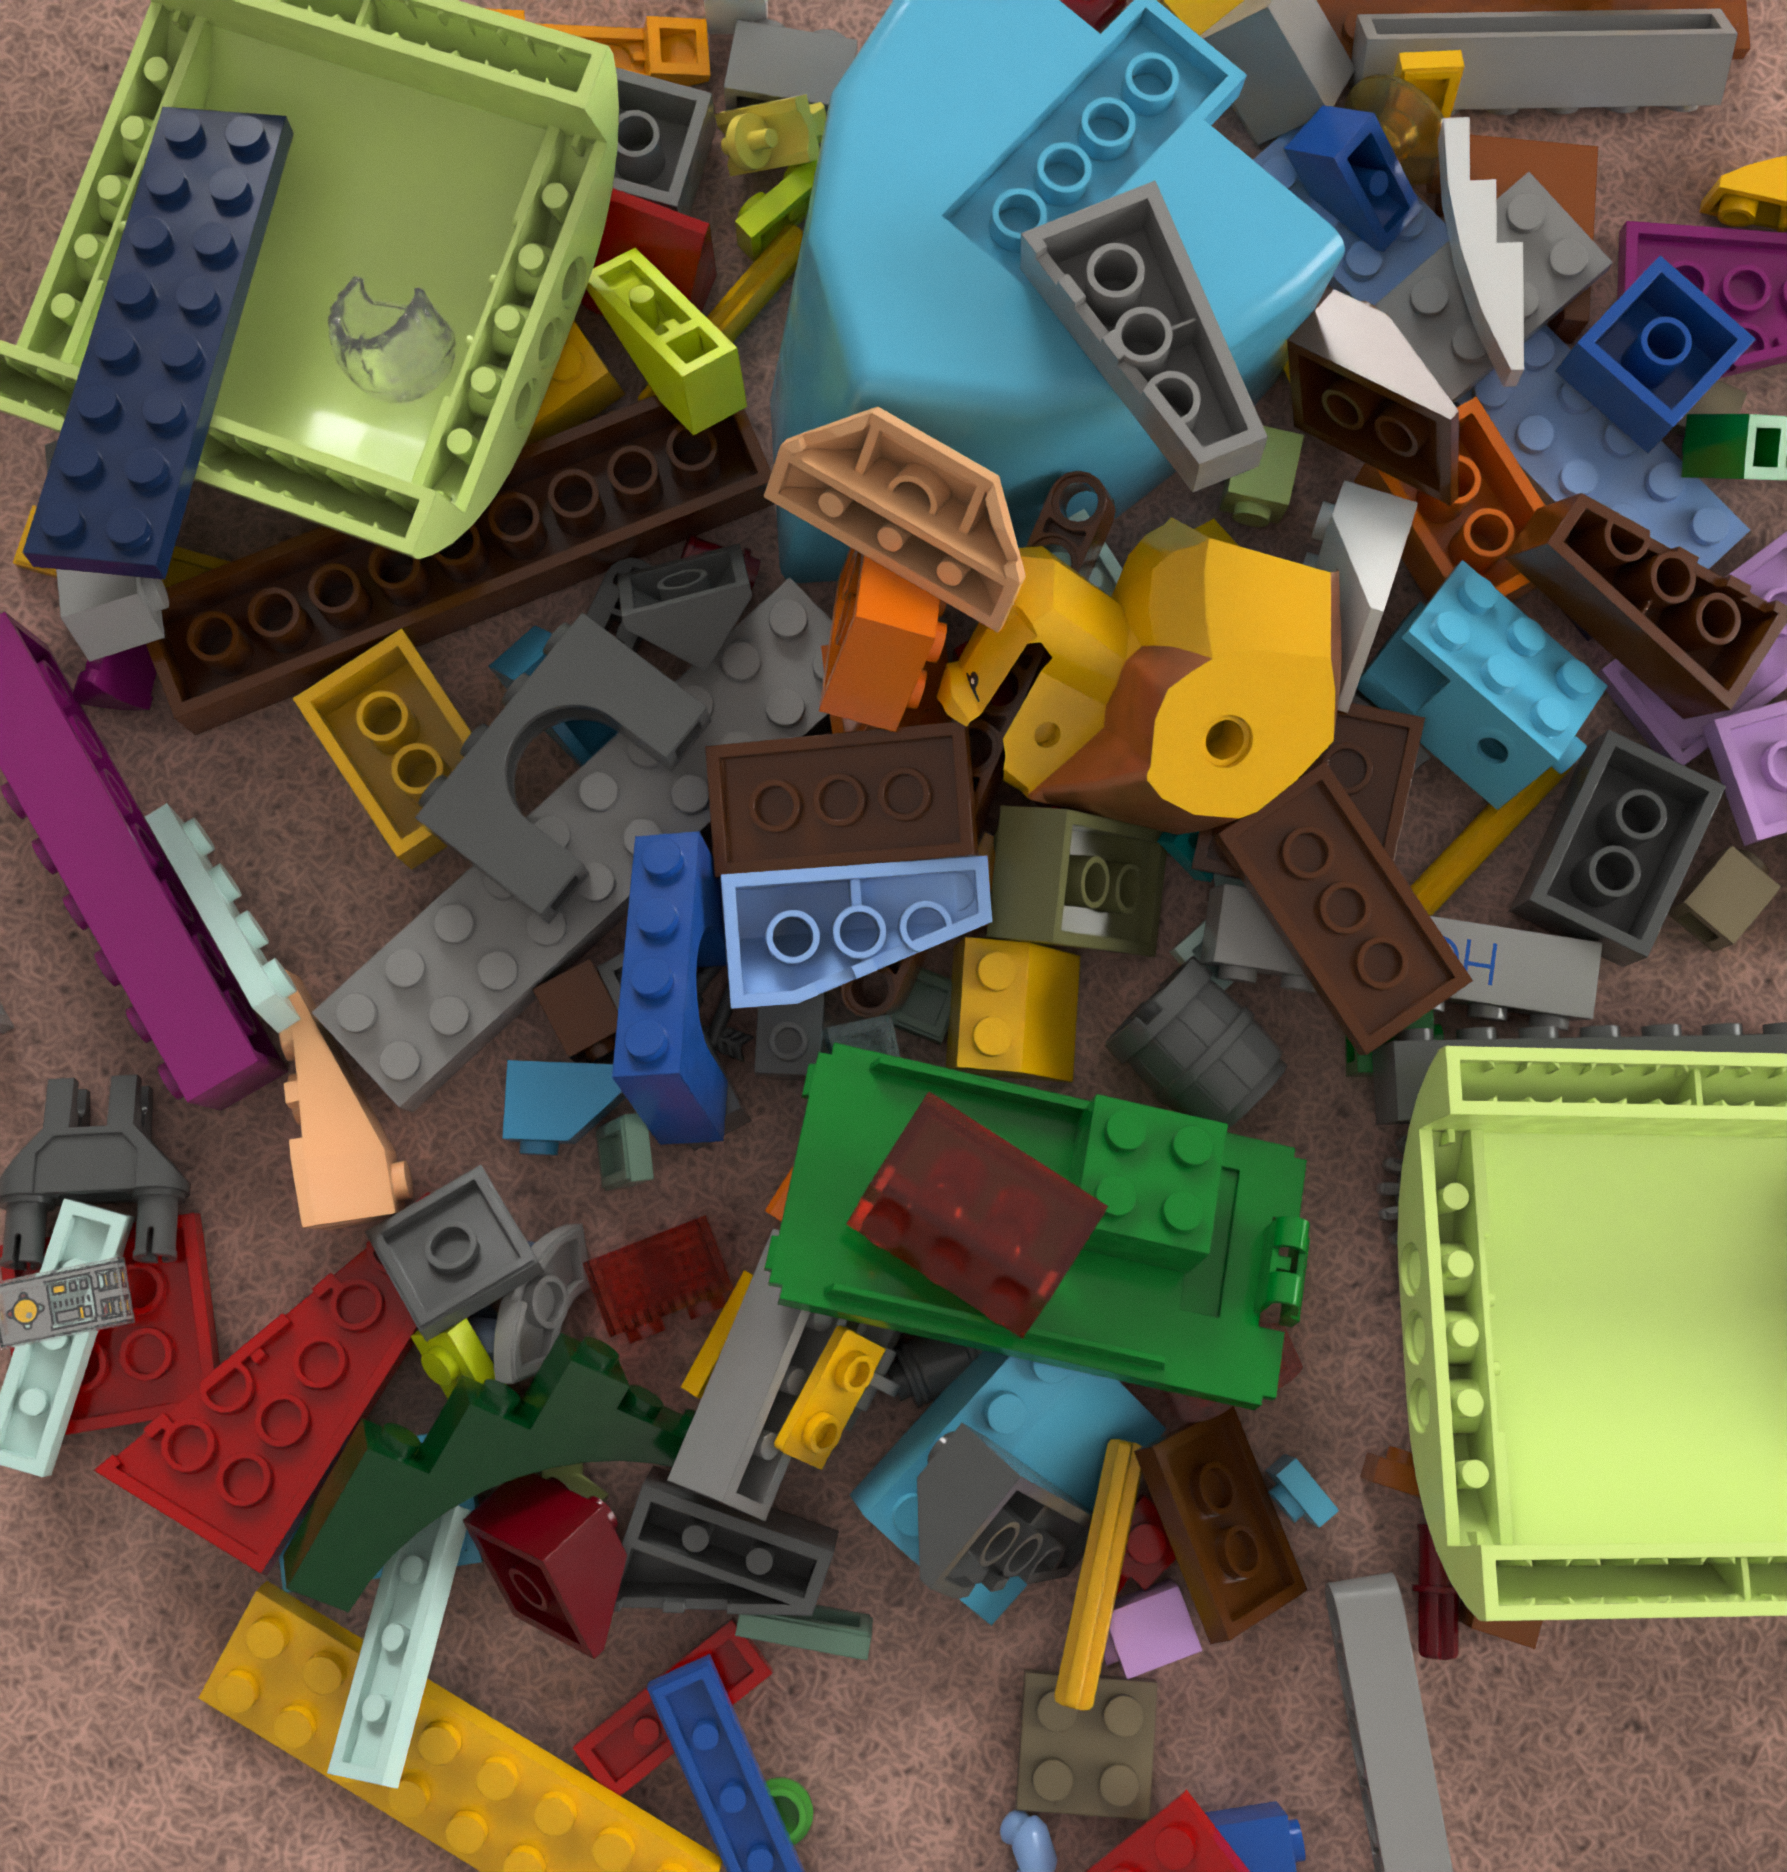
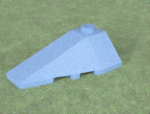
M987 856L722 874L720 876L731 1009L798 1004L992 922Z

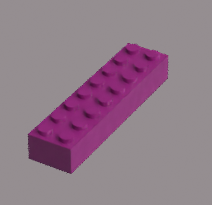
M6 612L1 613L0 768L8 781L0 786L2 794L14 813L20 819L28 817L39 837L31 843L37 857L48 872L52 875L59 872L70 892L63 897L65 907L82 930L91 929L101 947L99 951L94 953L95 960L104 976L113 986L116 987L121 984L133 1005L126 1009V1015L138 1036L145 1043L153 1040L162 1056L164 1063L160 1064L157 1068L169 1092L177 1100L184 1097L188 1103L222 1111L289 1071L82 705L74 700L73 689L48 645Z

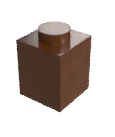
M590 958L532 989L571 1060L577 1063L586 1058L588 1063L597 1064L614 1055L618 1010L597 966Z

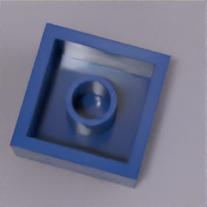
M1659 256L1575 344L1555 372L1645 452L1649 453L1756 339L1662 256Z

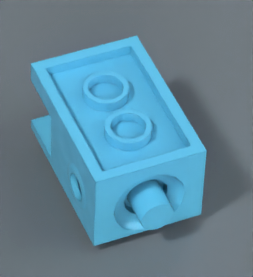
M1462 560L1449 574L1426 606L1420 601L1405 616L1362 672L1357 689L1380 709L1425 717L1420 744L1495 809L1499 810L1550 767L1559 774H1563L1580 758L1587 745L1576 736V733L1608 685L1598 678L1587 665L1576 659L1546 633L1536 621L1530 619L1501 594L1489 580L1479 575Z

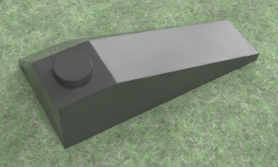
M961 1423L955 1431L945 1434L935 1443L928 1455V1465L917 1477L920 1580L929 1589L951 1598L959 1599L968 1597L975 1584L982 1583L990 1592L1003 1590L1010 1579L1009 1577L1019 1576L1028 1585L1067 1577L1084 1556L1093 1513L1091 1510L988 1437L964 1423Z

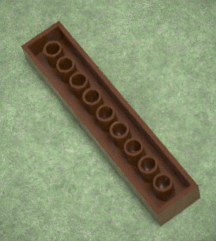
M654 395L524 446L510 474L481 516L453 544L434 555L416 559L321 526L166 587L169 608L161 610L165 638L146 643V647L174 718L194 735H198L302 693L400 629H403L414 646L418 647L604 573L619 560L631 557L642 558L687 540L690 533L697 536L772 506L775 503L763 497L771 470L745 409L693 436L660 402L658 397Z

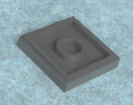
M482 1165L475 1167L365 1231L426 1342L544 1272Z

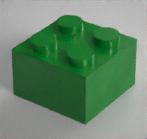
M1095 1094L1078 1118L1057 1244L1188 1274L1210 1254L1228 1124Z

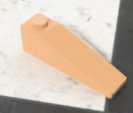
M285 970L297 989L288 998L300 1017L299 1021L280 1032L279 1038L285 1058L288 1061L295 1060L296 1073L289 1074L288 1082L284 1083L285 1103L292 1109L293 1116L297 1124L301 1125L302 1137L289 1140L291 1165L302 1228L334 1230L388 1219L406 1208L404 1200L413 1199V1182L406 1160L397 1162L395 1149L332 1034L312 1014V1011L317 1007L301 977Z

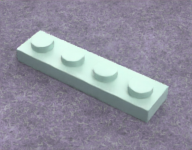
M167 803L145 816L252 1008L277 1033L282 1032L299 1021L300 1017L288 998L297 991L293 981L276 958L269 962L265 958L260 948L268 944L269 940L248 910L241 914L239 913L233 901L241 897L242 894L233 878L221 863L214 867L212 866L207 854L214 851L215 847L199 822L194 817L184 822Z
M64 1198L38 1277L120 1261L135 1217L74 1199ZM100 1274L103 1289L105 1286L104 1276ZM91 1275L49 1283L56 1328L98 1320ZM89 1278L90 1289L82 1290L80 1280ZM78 1280L79 1291L71 1293L70 1282ZM67 1283L69 1293L54 1296L52 1285ZM88 1295H91V1296H92V1301H90V1302H89V1296H88ZM83 1296H86L87 1302L85 1303L83 1301ZM77 1297H80L81 1304H78ZM72 1298L75 1299V1305L72 1304ZM67 1299H69L70 1306H67ZM62 1300H63L64 1307H61V1302H60V1301H62ZM57 1301H58V1307H59V1308H56V1307H55V1302H57ZM86 1304L87 1306L93 1304L95 1317L88 1318L85 1321L77 1320L58 1324L56 1312L78 1308L79 1305ZM99 1328L15 1346L0 1392L1 1466L39 1477L52 1475Z
M461 1506L450 1509L419 1531L384 1565L327 1771L328 1774L398 1789L466 1533L463 1519L471 1513V1510Z

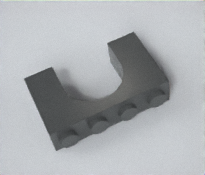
M583 612L572 625L565 622L553 632L543 649V654L546 655L544 660L531 676L523 673L509 686L502 699V704L505 708L490 726L483 723L469 735L460 751L464 758L448 777L444 774L439 775L429 784L419 800V806L422 809L415 817L430 833L548 924L551 923L590 873L582 861L527 820L519 809L515 794V774L520 758L528 745L539 734L554 725L574 720L594 721L613 728L671 772L711 723L708 709L704 704Z

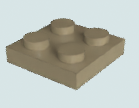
M1024 1669L1015 1797L1016 1810L1149 1820L1157 1681L1149 1678L1133 1677L1127 1679L1123 1676L1100 1675L1093 1707L1090 1710H1078L1055 1702L1054 1693L1059 1674L1058 1671Z

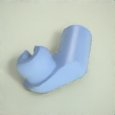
M1021 1810L1009 1812L1000 1826V1836L1003 1842L1012 1845L1013 1854L1018 1864L1016 1872H1055L1057 1855L1047 1825L1037 1815L1030 1817L1027 1812Z

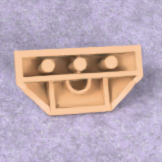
M878 406L787 438L780 445L763 496L764 498L996 632L1001 630L1026 575L999 475Z

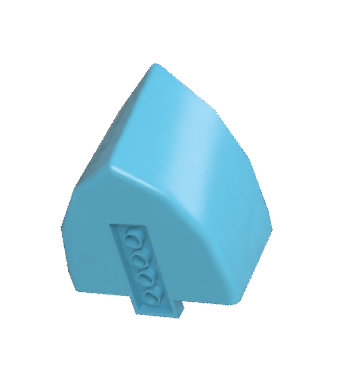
M893 0L830 96L770 397L773 462L775 463L780 445L787 438L878 406L999 475L1018 548L1026 547L1050 489L1056 480L1066 473L1083 471L1097 477L1114 500L1116 511L1114 519L1173 475L1176 470L1021 271V233L1156 181L1255 406L1279 378L1288 361L1287 339L1315 310L1344 255L1345 246L1338 231L1329 222L1211 126L1239 97L1247 74L1157 0H1134L1101 34L1060 0ZM1083 491L1074 495L1067 505V518L1082 509H1085L1089 517H1091L1097 509V494ZM776 505L779 566L784 578H791L795 583L838 581L850 547Z

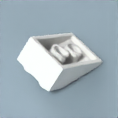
M1345 480L1336 504L1326 501L1322 503L1311 537L1323 541L1319 555L1307 552L1303 565L1327 572H1336V567L1339 570L1342 662L1337 710L1348 713L1389 597L1418 502Z

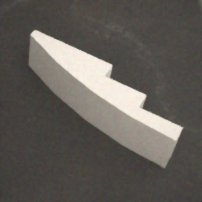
M1470 117L1443 118L1438 137L1441 198L1454 268L1475 330L1503 387L1517 386L1524 371L1523 242L1497 243L1496 179L1470 180Z

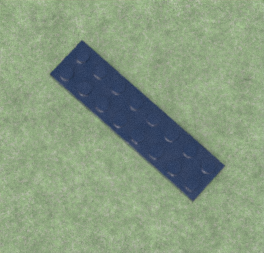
M162 107L22 552L33 567L165 580L294 135L287 116Z

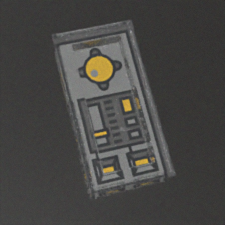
M114 1257L0 1281V1350L135 1323L125 1257Z

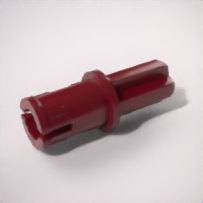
M1417 1524V1530L1419 1531L1418 1584H1412V1591L1419 1592L1418 1651L1422 1657L1427 1659H1456L1459 1654V1595L1451 1584L1436 1552L1428 1524Z

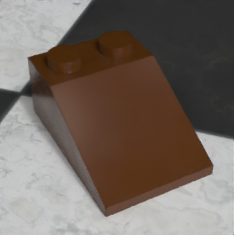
M1334 289L1287 339L1294 427L1451 506L1458 498L1459 410L1388 314L1380 311L1367 301H1358Z

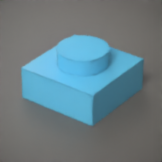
M1284 1454L1265 1470L1276 1483L1268 1491L1270 1496L1294 1523L1303 1516L1308 1523L1320 1528L1339 1511L1297 1458Z

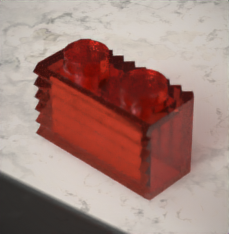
M707 1215L583 1263L609 1337L625 1333L629 1344L665 1331L666 1328L662 1318L687 1309L690 1320L724 1308L726 1301L723 1294L735 1288L712 1223Z

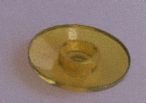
M1376 74L1360 80L1347 95L1344 108L1375 113L1410 184H1425L1431 182L1433 178L1436 179L1440 175L1438 137L1444 117L1435 103L1418 87L1396 76Z

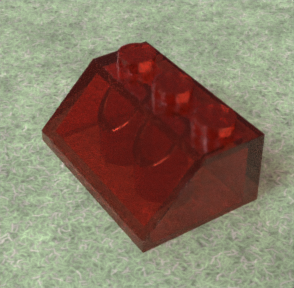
M928 1092L870 1182L846 1225L865 1236L874 1245L885 1249L925 1275L934 1284L945 1288L973 1306L994 1323L1002 1325L1020 1338H1023L1049 1302L1108 1206L936 1095Z

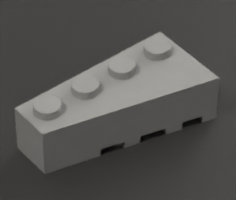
M1156 181L1021 233V271L1192 492L1259 467L1268 438Z

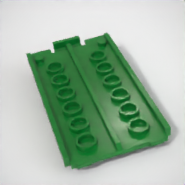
M835 1042L830 1054L818 1052L816 1063L808 1065L801 1098L808 1100L778 1236H771L764 1271L770 1272L768 1285L781 1288L777 1305L1250 1410H1256L1262 1406L1263 1399L1271 1401L1276 1399L1285 1332L1260 1327V1313L1274 1303H1281L1279 1325L1292 1328L1300 1322L1310 1238L1308 1237L1310 1223L1300 1218L1307 1160L1294 1157V1147L1227 1132L1210 1254L1187 1274L1057 1244L1078 1118L1090 1101ZM1288 1247V1257L1278 1255L1279 1248Z

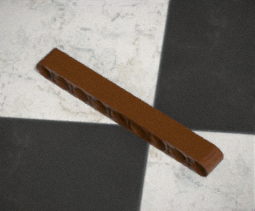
M1083 471L1069 472L1057 479L1048 493L1026 547L1043 546L1051 553H1068L1071 557V568L1089 580L1113 524L1116 512L1114 500L1102 482L1091 473ZM1083 491L1097 494V509L1091 517L1079 522L1071 521L1067 518V505L1074 495ZM1041 642L1026 645L1009 671L1014 673L1019 686L1013 701L1007 705L995 706L990 700L981 715L969 723V737L975 733L985 732L992 742V752L987 762L981 766L972 767L977 838L1004 777L1003 768L1006 756L1003 738L1040 672L1052 659ZM929 949L877 970L884 975L889 988L886 999L879 1006L873 1005L863 994V981L867 975L841 985V999L847 1009L856 1016L865 1018L889 1015L901 1009L909 998Z

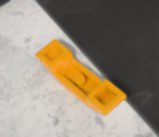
M485 8L525 20L524 10ZM646 16L643 28L538 24L608 45L614 54L615 67L684 86L708 82L711 76L706 19Z

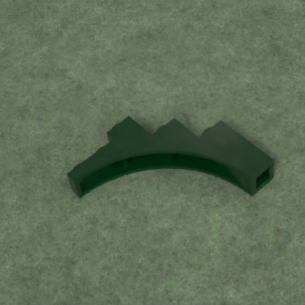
M560 1333L522 1399L513 1389L499 1381L486 1379L482 1384L462 1375L423 1443L420 1442L413 1432L401 1425L385 1423L382 1427L362 1418L283 1554L286 1589L349 1613L368 1583L386 1562L419 1531L450 1509L483 1491L507 1481L549 1468L587 1462L609 1461L653 1463L673 1467L696 1411L686 1409L681 1414L663 1406V1402L649 1390L638 1385H629L619 1361V1354L603 1341L586 1336L581 1342Z

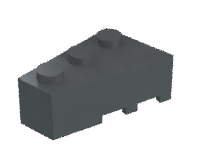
M653 1465L642 1484L622 1542L627 1558L613 1612H620L622 1608L663 1609V1613H684L685 1609L727 1610V1614L813 1615L835 1551L838 1530L773 1507L770 1508L766 1521H763L668 1481L667 1479L671 1471Z

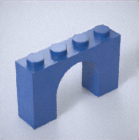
M699 831L635 836L612 1078L660 1145L724 1141L728 1080L705 1042L699 1017L696 986L697 967L727 965L720 878L715 877L714 858Z

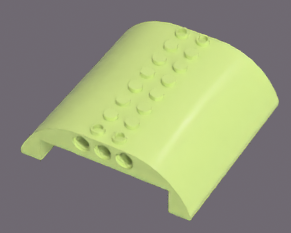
M150 0L151 3L17 345L0 340V412L59 433L61 432L162 107L287 116L294 135L194 480L416 559L434 555L453 544L476 522L510 474L538 415L585 293L605 228L613 189L618 149V84L612 50L608 45L459 0Z
M1444 1046L1440 1048L1428 1068L1418 1093L1408 1128L1398 1201L1397 1246L1407 1412L1415 1475L1425 1518L1436 1552L1454 1589L1465 1606L1479 1621L1787 1616V1054Z

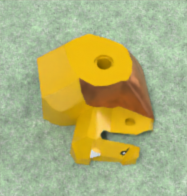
M1171 517L1164 525L1146 534L1131 551L1110 597L1043 546L1018 548L1026 577L1004 626L999 632H996L984 624L978 623L959 660L946 664L936 697L941 702L947 715L967 727L972 720L981 715L1026 645L1041 642L1052 659L1040 672L1003 738L1006 756L1003 768V781L1017 788L1027 798L1034 801L1176 835L1208 830L1258 812L1292 785L1334 741L1342 662L1339 570L1336 567V572H1327L1215 540Z

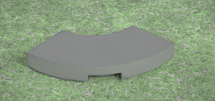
M583 1223L565 1224L555 1228L534 1243L531 1249L544 1272L502 1297L494 1337V1374L496 1381L503 1384H514L535 1376L558 1338L562 1323L572 1303L578 1296L592 1288Z

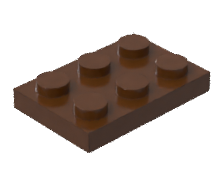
M1226 1405L1213 1409L1134 1451L1210 1644L1232 1640L1308 1591L1234 1406Z

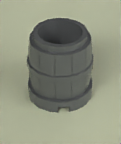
M1193 955L1160 984L1161 987L1145 1003L1142 1002L1107 1039L1104 1046L1120 1063L1124 1064L1127 1061L1138 1076L1155 1093L1154 1096L1163 1105H1167L1174 1112L1228 1124V1130L1272 1088L1285 1072L1288 1065L1280 1058L1283 1051L1254 1019L1255 1014L1247 1006H1241L1225 990L1210 979L1213 973Z

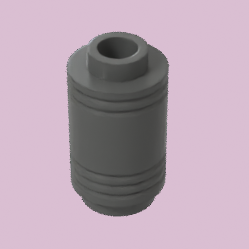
M918 1336L908 1340L907 1343H902L900 1346L892 1348L897 1353L895 1356L896 1361L892 1362L887 1373L890 1379L902 1385L897 1393L900 1402L911 1397L916 1407L921 1408L924 1404L927 1405L931 1401H935L983 1350Z

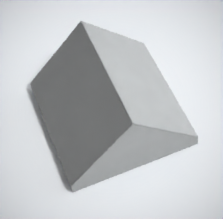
M1244 0L1200 35L1206 42L1247 74L1240 95L1231 106L1247 133L1257 145L1306 124L1323 105L1334 106L1354 73L1352 61L1317 0Z

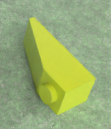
M636 248L593 268L586 290L660 402L693 436L747 407L738 348Z

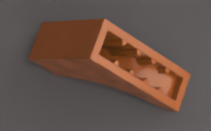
M1470 134V180L1496 179V199H1498L1526 173L1530 172L1585 233L1594 240L1599 146ZM1433 155L1427 172L1426 191L1430 194H1436L1435 214L1438 217H1444L1439 156ZM1591 286L1547 323L1548 327L1564 343L1572 344L1589 322Z

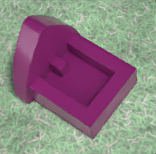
M146 644L90 662L87 659L85 670L79 673L73 691L74 700L78 701L81 705L108 709L150 710L153 700L151 692L157 672Z

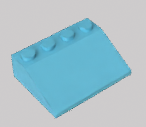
M983 1350L937 1397L849 1495L864 1517L919 1566L917 1477L928 1465V1455L935 1443L945 1434L955 1431L961 1423L988 1437L1092 1512L1107 1443L1111 1439H1121L1145 1446L1158 1439L1165 1432L1166 1428L1118 1380ZM1019 1576L1009 1577L1010 1579L1003 1590L990 1592L982 1583L975 1584L968 1597L959 1599L992 1626L1025 1589L1027 1584Z

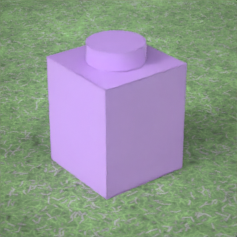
M1171 1578L1151 1585L1146 1591L1140 1589L1115 1599L1103 1659L1106 1666L1118 1662L1121 1671L1127 1679L1202 1651L1180 1588Z

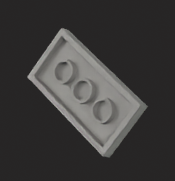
M1530 172L1526 173L1496 199L1497 243L1523 242L1524 343L1609 271L1613 263ZM1448 241L1374 306L1389 315L1454 404L1488 375L1494 367L1475 330L1454 268L1450 243Z

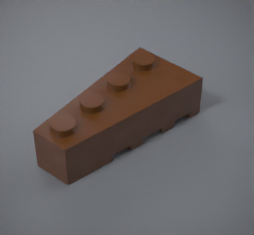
M1583 493L1538 508L1504 557L1682 719L1731 710L1787 624V605L1778 600L1767 602L1751 593L1752 586L1732 575L1722 577L1697 563L1698 556L1680 546L1669 548L1650 537V530Z

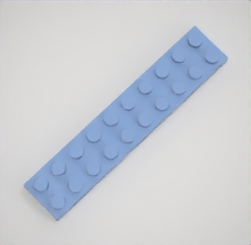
M1304 125L1280 135L1253 160L1329 222L1343 239L1345 246L1344 255L1328 283L1333 289L1358 301H1367L1375 305L1449 241L1446 224L1416 194L1423 209L1384 252L1374 250L1313 200L1306 192L1283 149ZM1547 325L1543 326L1524 343V371L1517 386L1503 387L1495 369H1493L1454 403L1458 407L1477 396L1532 486L1546 505L1583 493L1650 530V537L1669 548L1680 546L1698 556L1697 563L1707 569H1710L1750 531L1699 478L1681 477L1683 462L1662 441L1649 453L1645 452L1555 372L1571 349Z

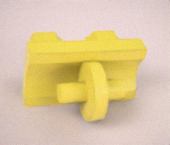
M807 94L714 114L717 126L725 135L721 141V148L724 154L729 156L727 166L730 176L817 160L820 151L819 143L822 141L827 116L825 106L821 102L809 104Z

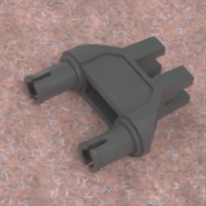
M138 1074L111 1076L107 1126H90V1091L78 1089L79 1082L75 1078L48 1079L43 1129L16 1155L0 1177V1208L6 1211L3 1253L0 1258L1 1267L13 1270H27V1263H31V1269H41L45 1255L48 1212L53 1211L56 1206H62L64 1198L74 1199L91 1205L133 1202L138 1204L133 1260L143 1263H158V1256H162V1262L164 1263L177 1260L178 1205L185 1203L186 1198L190 1196L191 1183L152 1141L153 1089L150 1086H141L142 1078Z

